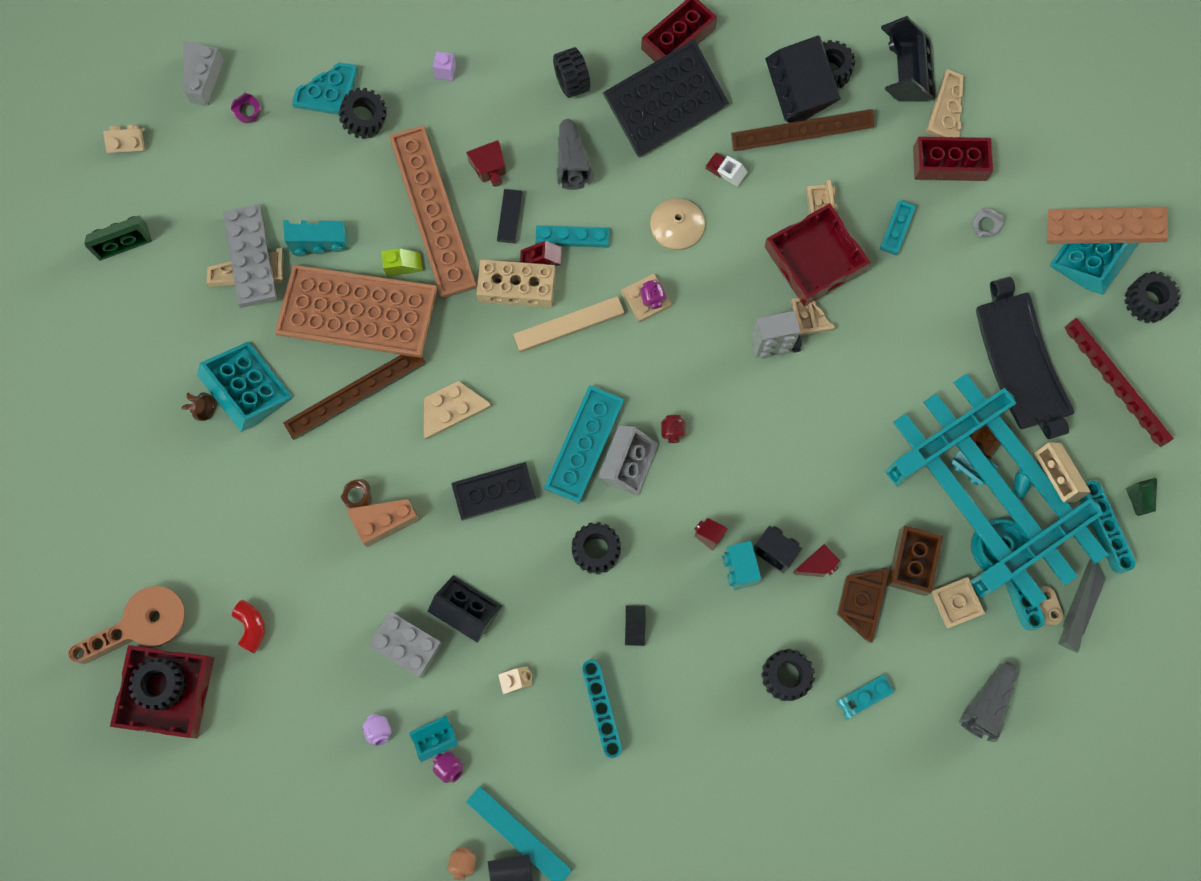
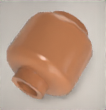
M457 847L456 850L450 853L447 870L449 873L454 874L453 879L465 880L466 877L474 874L477 857L473 854V850Z

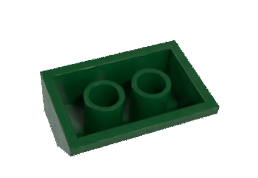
M139 215L129 217L127 220L119 223H113L106 228L94 230L86 235L84 244L101 261L150 243L152 239L146 222Z

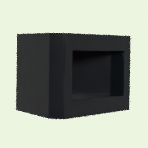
M626 605L625 646H645V606Z

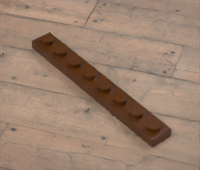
M873 109L731 132L733 151L874 128Z
M399 355L286 420L283 424L291 438L295 440L425 365L426 362L423 357Z

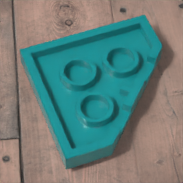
M339 62L328 72H322L312 78V81L308 84L300 85L295 91L292 102L293 107L339 115L344 96L348 95L350 90H353L358 70L357 65Z

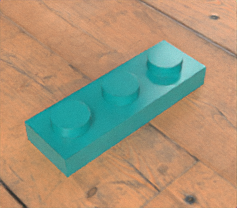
M898 200L879 250L897 256L916 208L915 205Z

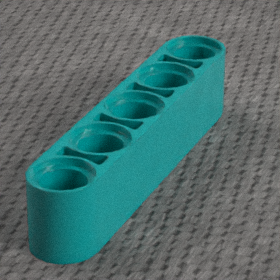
M1097 481L1087 482L1086 485L1092 490L1093 494H1087L1080 501L1083 503L1092 498L1101 506L1104 514L1091 522V525L1099 543L1108 553V556H1106L1108 563L1115 573L1128 572L1134 569L1136 564L1130 547L1102 486ZM1104 523L1108 525L1109 531L1105 530ZM1112 541L1117 544V549L1113 548ZM1120 560L1125 562V568L1121 566Z
M587 660L582 666V672L603 751L607 757L616 758L621 754L622 747L602 672L597 661ZM589 664H594L597 667V671L593 675H589L585 671L586 666ZM596 683L602 686V692L598 695L593 694L590 690L591 686ZM600 703H604L608 708L607 712L603 715L598 714L596 711V706ZM605 723H610L613 727V731L609 735H605L601 731V727ZM615 743L618 746L617 754L610 755L606 749L607 745Z

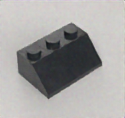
M453 575L434 595L427 612L478 643L498 615L502 605Z

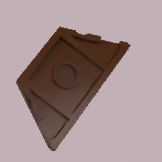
M888 568L845 577L837 615L869 643H872L889 573Z

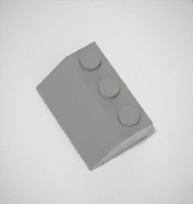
M618 426L598 478L610 486L638 496L659 443L635 427Z

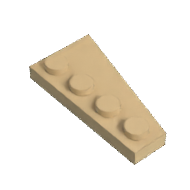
M946 69L925 133L934 137L960 136L963 75Z
M281 247L269 253L274 283H283L284 250ZM231 261L207 267L206 284L208 287L235 286Z

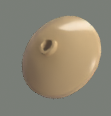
M672 198L660 203L653 211L650 220V229L655 240L662 246L672 250H684L692 247L701 239L705 228V219L699 207L693 202L682 198Z

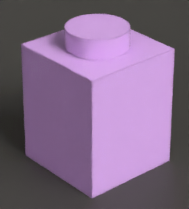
M436 52L433 64L435 79L453 81L456 68L454 54Z

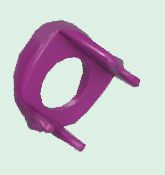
M245 92L234 99L231 104L232 113L239 121L251 123L258 120L261 107L252 94ZM245 103L254 106V113L250 117H245L240 113V107Z

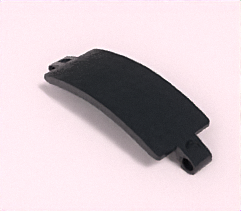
M1010 276L991 281L992 302L978 306L976 314L985 349L1000 390L1005 388L1014 396L1016 404L1010 409V412L1020 429L1039 425L1047 439L1066 435L1069 433V426L1064 417L1073 415L1074 409L1049 358L1031 296L1028 292L1013 296L1015 283Z

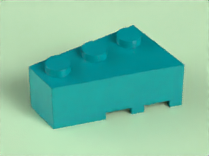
M283 220L284 241L293 255L305 256L310 253L323 254L327 251L341 252L344 249H348L347 230L343 221H319V224H307V221L301 220V224H289V220Z

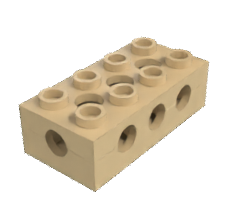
M480 260L476 294L478 303L552 308L555 265Z

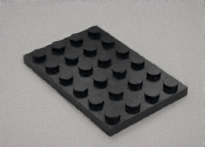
M695 39L603 92L606 101L638 157L729 104Z

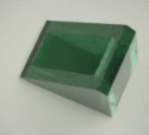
M1156 478L1137 482L1126 488L1137 516L1156 511Z

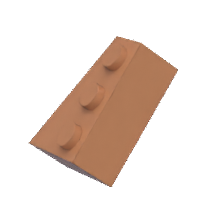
M408 499L346 509L362 543L366 547L419 521Z

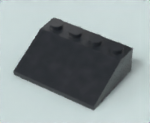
M819 35L781 48L765 58L786 122L806 120L841 99Z

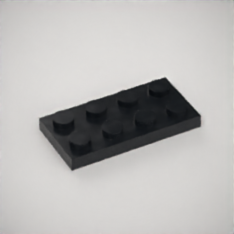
M526 462L451 483L462 521L536 500Z

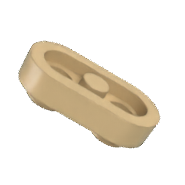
M1047 586L1040 587L1041 591L1049 596L1048 600L1046 599L1039 604L1045 619L1044 623L1049 626L1061 623L1063 612L1054 590ZM1051 612L1056 614L1055 619L1051 617Z

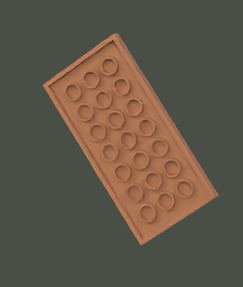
M293 265L275 334L288 338L422 358L438 288L435 285Z

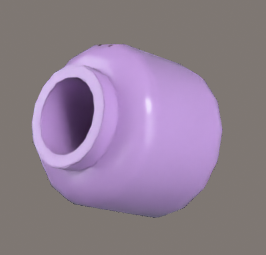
M378 714L368 716L366 718L367 721L362 725L367 743L374 746H381L387 743L392 734L387 718L378 716Z

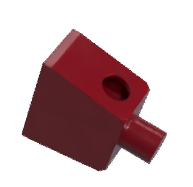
M499 140L466 152L470 165L482 182L491 180L494 187L500 186L503 183L501 176L506 174Z

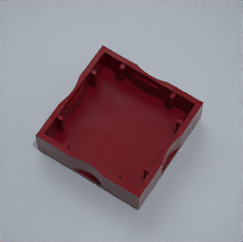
M830 203L809 214L802 221L789 225L769 236L765 243V249L803 306L812 303L867 272L871 264L859 244L850 236L845 224Z
M128 645L122 670L121 687L116 697L110 727L198 739L214 658L205 655L170 652ZM147 659H167L176 662L179 667L183 668L184 671L182 673L187 676L184 682L188 683V685L183 689V691H186L185 695L179 697L182 700L179 703H174L175 706L173 708H167V710L163 711L142 708V705L135 703L136 699H132L130 694L133 691L129 690V686L132 685V682L129 681L130 677H134L135 674L132 673L134 669H139L138 665L141 662L146 663ZM162 672L156 674L151 680L150 690L154 696H159L166 689L167 679Z

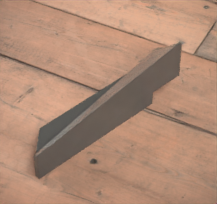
M1089 559L1062 626L1064 630L1058 643L1076 653L1079 651L1082 635L1085 633L1105 582L1097 563L1094 564L1091 559Z

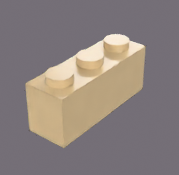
M1049 442L1034 453L1063 502H1077L1090 493L1089 488L1061 443Z

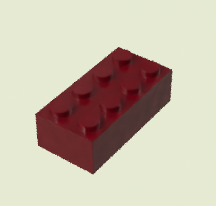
M685 0L642 37L641 50L656 62L693 39L699 44L716 29L717 16L701 1Z
M918 136L913 146L914 180L987 181L993 172L991 138Z

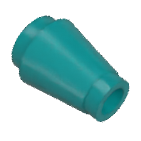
M1022 470L1015 474L1013 493L1018 499L1024 500L1032 483Z

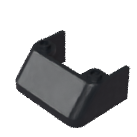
M908 16L882 25L881 29L890 37L888 42L889 49L897 55L899 82L886 86L885 91L899 102H927L935 99L932 44L929 36Z

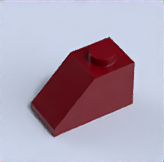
M548 241L537 243L520 251V263L555 265L556 267L561 265L562 247Z
M707 518L704 522L701 520L694 528L696 530L694 537L713 551L726 534L728 528Z
M823 544L797 567L793 573L795 575L824 577L828 573L831 576L839 569L836 565L840 560Z

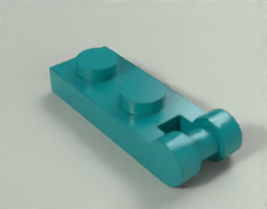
M881 675L839 699L836 703L838 707L843 709V715L847 720L893 694L894 690L885 675ZM851 700L855 705V708L851 709V707L848 704V702Z

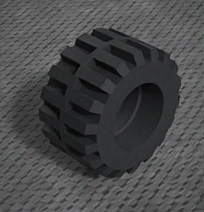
M828 40L827 43L823 41L828 61L835 63L839 67L838 69L831 70L837 88H842L849 82L855 65L854 53H851L850 47L846 48L845 43L840 44V41L832 42V40Z
M576 47L554 54V70L563 93L568 98L590 91V76L581 52Z
M359 87L355 89V92L350 90L348 95L346 94L342 100L339 110V121L343 123V129H348L347 133L350 135L352 133L355 134L354 137L356 138L362 136V139H366L367 135L371 138L374 136V133L377 135L383 127L387 115V107H384V100H380L381 96L374 94V90L371 89L370 92L367 91V88L363 87V90H360ZM365 107L372 113L373 118L369 120L359 119L354 114L353 109Z
M1152 271L1150 274L1148 272L1143 274L1128 287V291L1125 293L1127 298L1124 302L1128 304L1127 310H1131V315L1133 317L1137 316L1139 321L1144 320V323L1161 321L1179 305L1178 300L1181 295L1178 294L1180 291L1179 287L1175 286L1177 283L1175 281L1172 282L1170 276L1167 275L1165 277L1162 272L1157 274L1156 271ZM1145 291L1154 293L1158 298L1159 304L1151 302L1147 298Z
M591 522L588 523V526H582L581 530H577L575 533V537L572 540V555L575 563L583 571L586 570L590 574L606 573L619 560L621 552L620 538L616 535L613 528H609V525H601V522H597V524ZM593 538L602 539L608 545L607 554L599 559L591 558L585 553V544Z
M780 650L772 654L763 665V672L761 673L763 686H766V691L771 693L775 699L778 698L781 701L797 700L805 696L813 687L812 682L815 680L813 673H815V670L811 667L812 662L806 659L807 656L800 654L798 650ZM784 663L793 665L798 671L799 679L793 687L783 686L777 678V669Z
M161 658L147 659L146 663L141 662L138 665L139 669H134L132 672L135 675L130 677L129 680L132 682L129 690L133 691L130 695L132 699H136L135 703L137 705H142V708L162 711L167 710V708H173L175 706L174 703H179L182 700L179 697L181 695L184 696L186 693L183 689L188 685V683L184 682L187 676L182 673L184 671L183 668L171 660ZM162 672L166 676L167 686L162 694L154 696L150 690V683L156 674Z

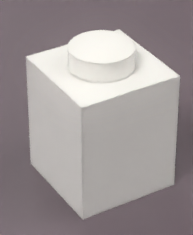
M729 156L725 158L717 170L724 180L738 187L747 174L745 167Z

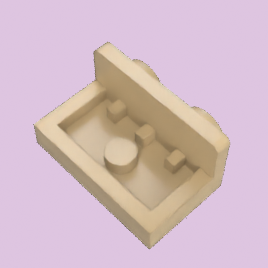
M127 125V129H120V126H109V130L103 131L106 152L144 151L142 132L145 129L139 128L138 125Z
M827 180L825 185L807 186L809 214L829 203L838 213L837 203H834L833 198L835 197V187L831 185V180Z

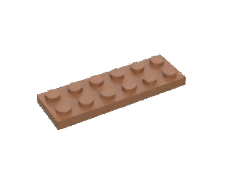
M1167 207L1048 209L1047 244L1167 242L1168 239Z

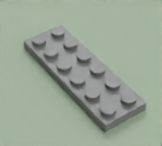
M256 204L223 211L239 307L244 308L277 300L260 205Z

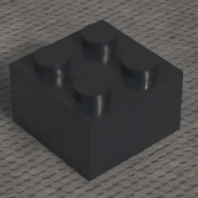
M769 525L753 547L756 555L784 573L791 566L802 548L795 539L785 537L781 529Z

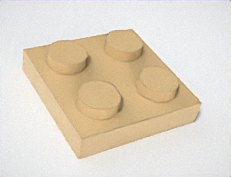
M655 274L621 290L638 323L672 306L668 297L662 303V307L658 309L644 306L640 289L645 282L657 280Z
M968 577L931 592L947 629L985 614Z

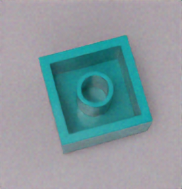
M748 541L727 547L722 560L724 567H728L729 570L727 575L729 585L733 586L734 590L757 585L762 579L752 542Z

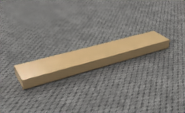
M617 296L517 332L513 336L521 353L624 315V310Z

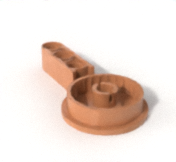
M161 586L144 588L130 598L125 606L123 618L118 624L73 645L69 649L68 656L73 662L87 664L132 641L150 647L163 645L171 641L183 626L185 619L183 602L176 593L168 588ZM159 612V620L152 622L154 614ZM122 631L121 639L116 640L117 632ZM102 640L103 646L98 650L96 647L97 643ZM83 649L84 655L78 659V652Z

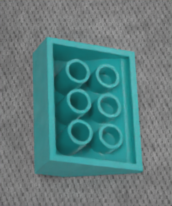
M1139 243L1064 244L1050 263V267L1083 288L1104 295Z
M249 341L205 360L199 365L197 376L241 432L260 423L293 397Z

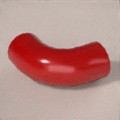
M240 600L234 607L231 615L244 625V633L238 645L255 654L265 634L264 621L260 612L252 604L245 600Z

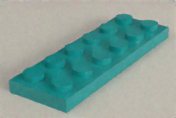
M589 385L544 486L545 490L580 504L622 408L623 398Z

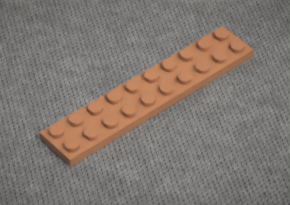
M424 125L389 135L441 299L477 288Z

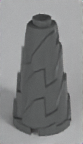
M565 119L559 125L557 181L559 186L561 183L564 189L584 188V183L587 182L588 185L592 183L594 179L591 162L588 160L576 123L571 119Z
M1009 662L1001 663L993 675H990L971 705L967 706L959 723L962 722L961 726L968 732L981 739L983 735L989 736L987 741L990 742L998 741L1004 727L1003 722L1010 707L1008 704L1015 689L1014 684L1018 675L1015 665Z

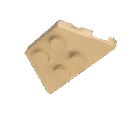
M457 381L424 398V437L427 440L491 408V405L481 396Z

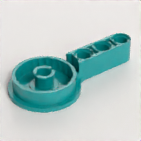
M1003 518L988 520L1011 552L1029 541L1015 522ZM975 531L971 540V551L976 563L985 571L996 564L998 560ZM1012 579L1007 581L1005 585L1021 626L1028 631L1041 628L1044 625L1045 619L1040 606L1037 605L1033 608L1029 601L1028 606H1024L1022 598L1026 597ZM1030 616L1035 619V626L1029 622Z

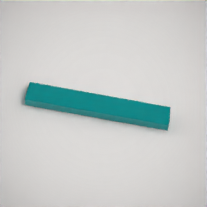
M481 786L466 801L471 808L523 855L529 854L530 862L551 881H564L572 871Z

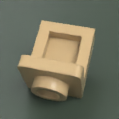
M520 667L498 674L503 694L533 686L532 674L528 667Z

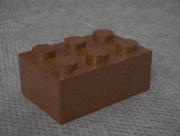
M905 525L899 529L887 586L923 596L932 592L943 536Z

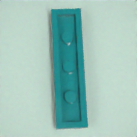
M536 225L535 244L548 241L557 246L609 248V228Z

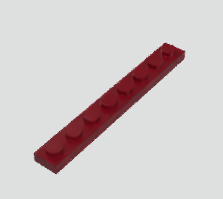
M1075 318L1064 327L1067 335L1074 339L1078 344L1079 350L1090 359L1091 365L1098 369L1104 381L1110 384L1116 396L1121 398L1126 404L1128 411L1135 415L1140 426L1151 435L1152 441L1158 444L1159 447L1174 439L1173 436L1082 323Z

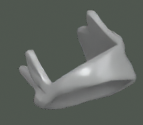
M983 208L974 217L973 229L979 237H993L1002 228L1004 218L1001 214L990 208ZM984 217L991 218L994 222L993 229L990 231L980 229V220Z

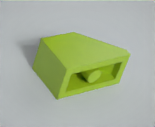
M400 248L381 251L383 269L387 277L423 271L422 257L419 252Z

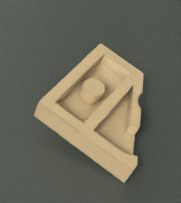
M799 298L791 300L792 310L795 311L800 336L834 330L833 323L830 324L824 316V312L816 306L815 301L803 306Z

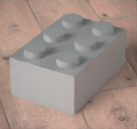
M795 311L756 319L750 336L755 358L761 357V359H766L773 354L785 355L792 351L800 334Z
M390 611L368 646L416 676L423 678L443 643Z

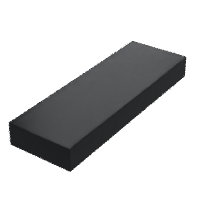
M504 189L497 242L516 244L523 194L520 190Z

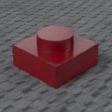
M715 152L705 169L721 178L717 170L725 160V157Z

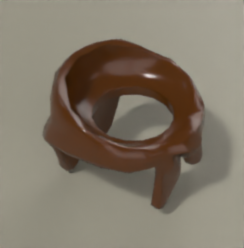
M201 392L198 396L187 393V399L193 403L183 405L181 409H190L193 418L197 421L210 419L215 410L213 396L206 392Z
M353 480L344 486L341 500L348 508L368 506L372 503L370 486L366 480ZM353 488H360L363 492V498L358 503H352L348 498V493Z

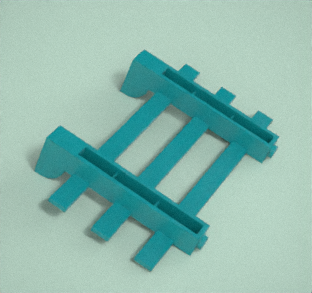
M965 374L953 383L973 409L956 419L937 394L925 400L923 403L943 428L927 440L907 414L893 422L913 449L894 461L885 473L894 485L898 487L926 466L998 560L996 564L970 581L978 597L982 598L992 593L1012 579L1034 608L1046 600L1047 597L1025 569L1043 557L1064 586L1078 576L1056 547L1073 536L1094 564L1108 556V553L1086 526L1104 513L1101 510V506L1092 498L1083 502L1075 509H1072L1068 502H1063L1050 479L1000 417L1016 404L1014 396L1003 388L986 399L970 377ZM987 425L1059 517V520L1045 530H1042L970 436ZM957 446L1029 539V541L1011 552L940 459L941 455L953 447Z

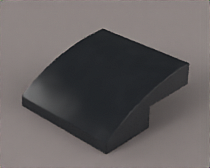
M529 854L487 861L490 881H533Z

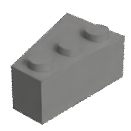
M184 41V92L191 103L208 106L224 59L218 48Z

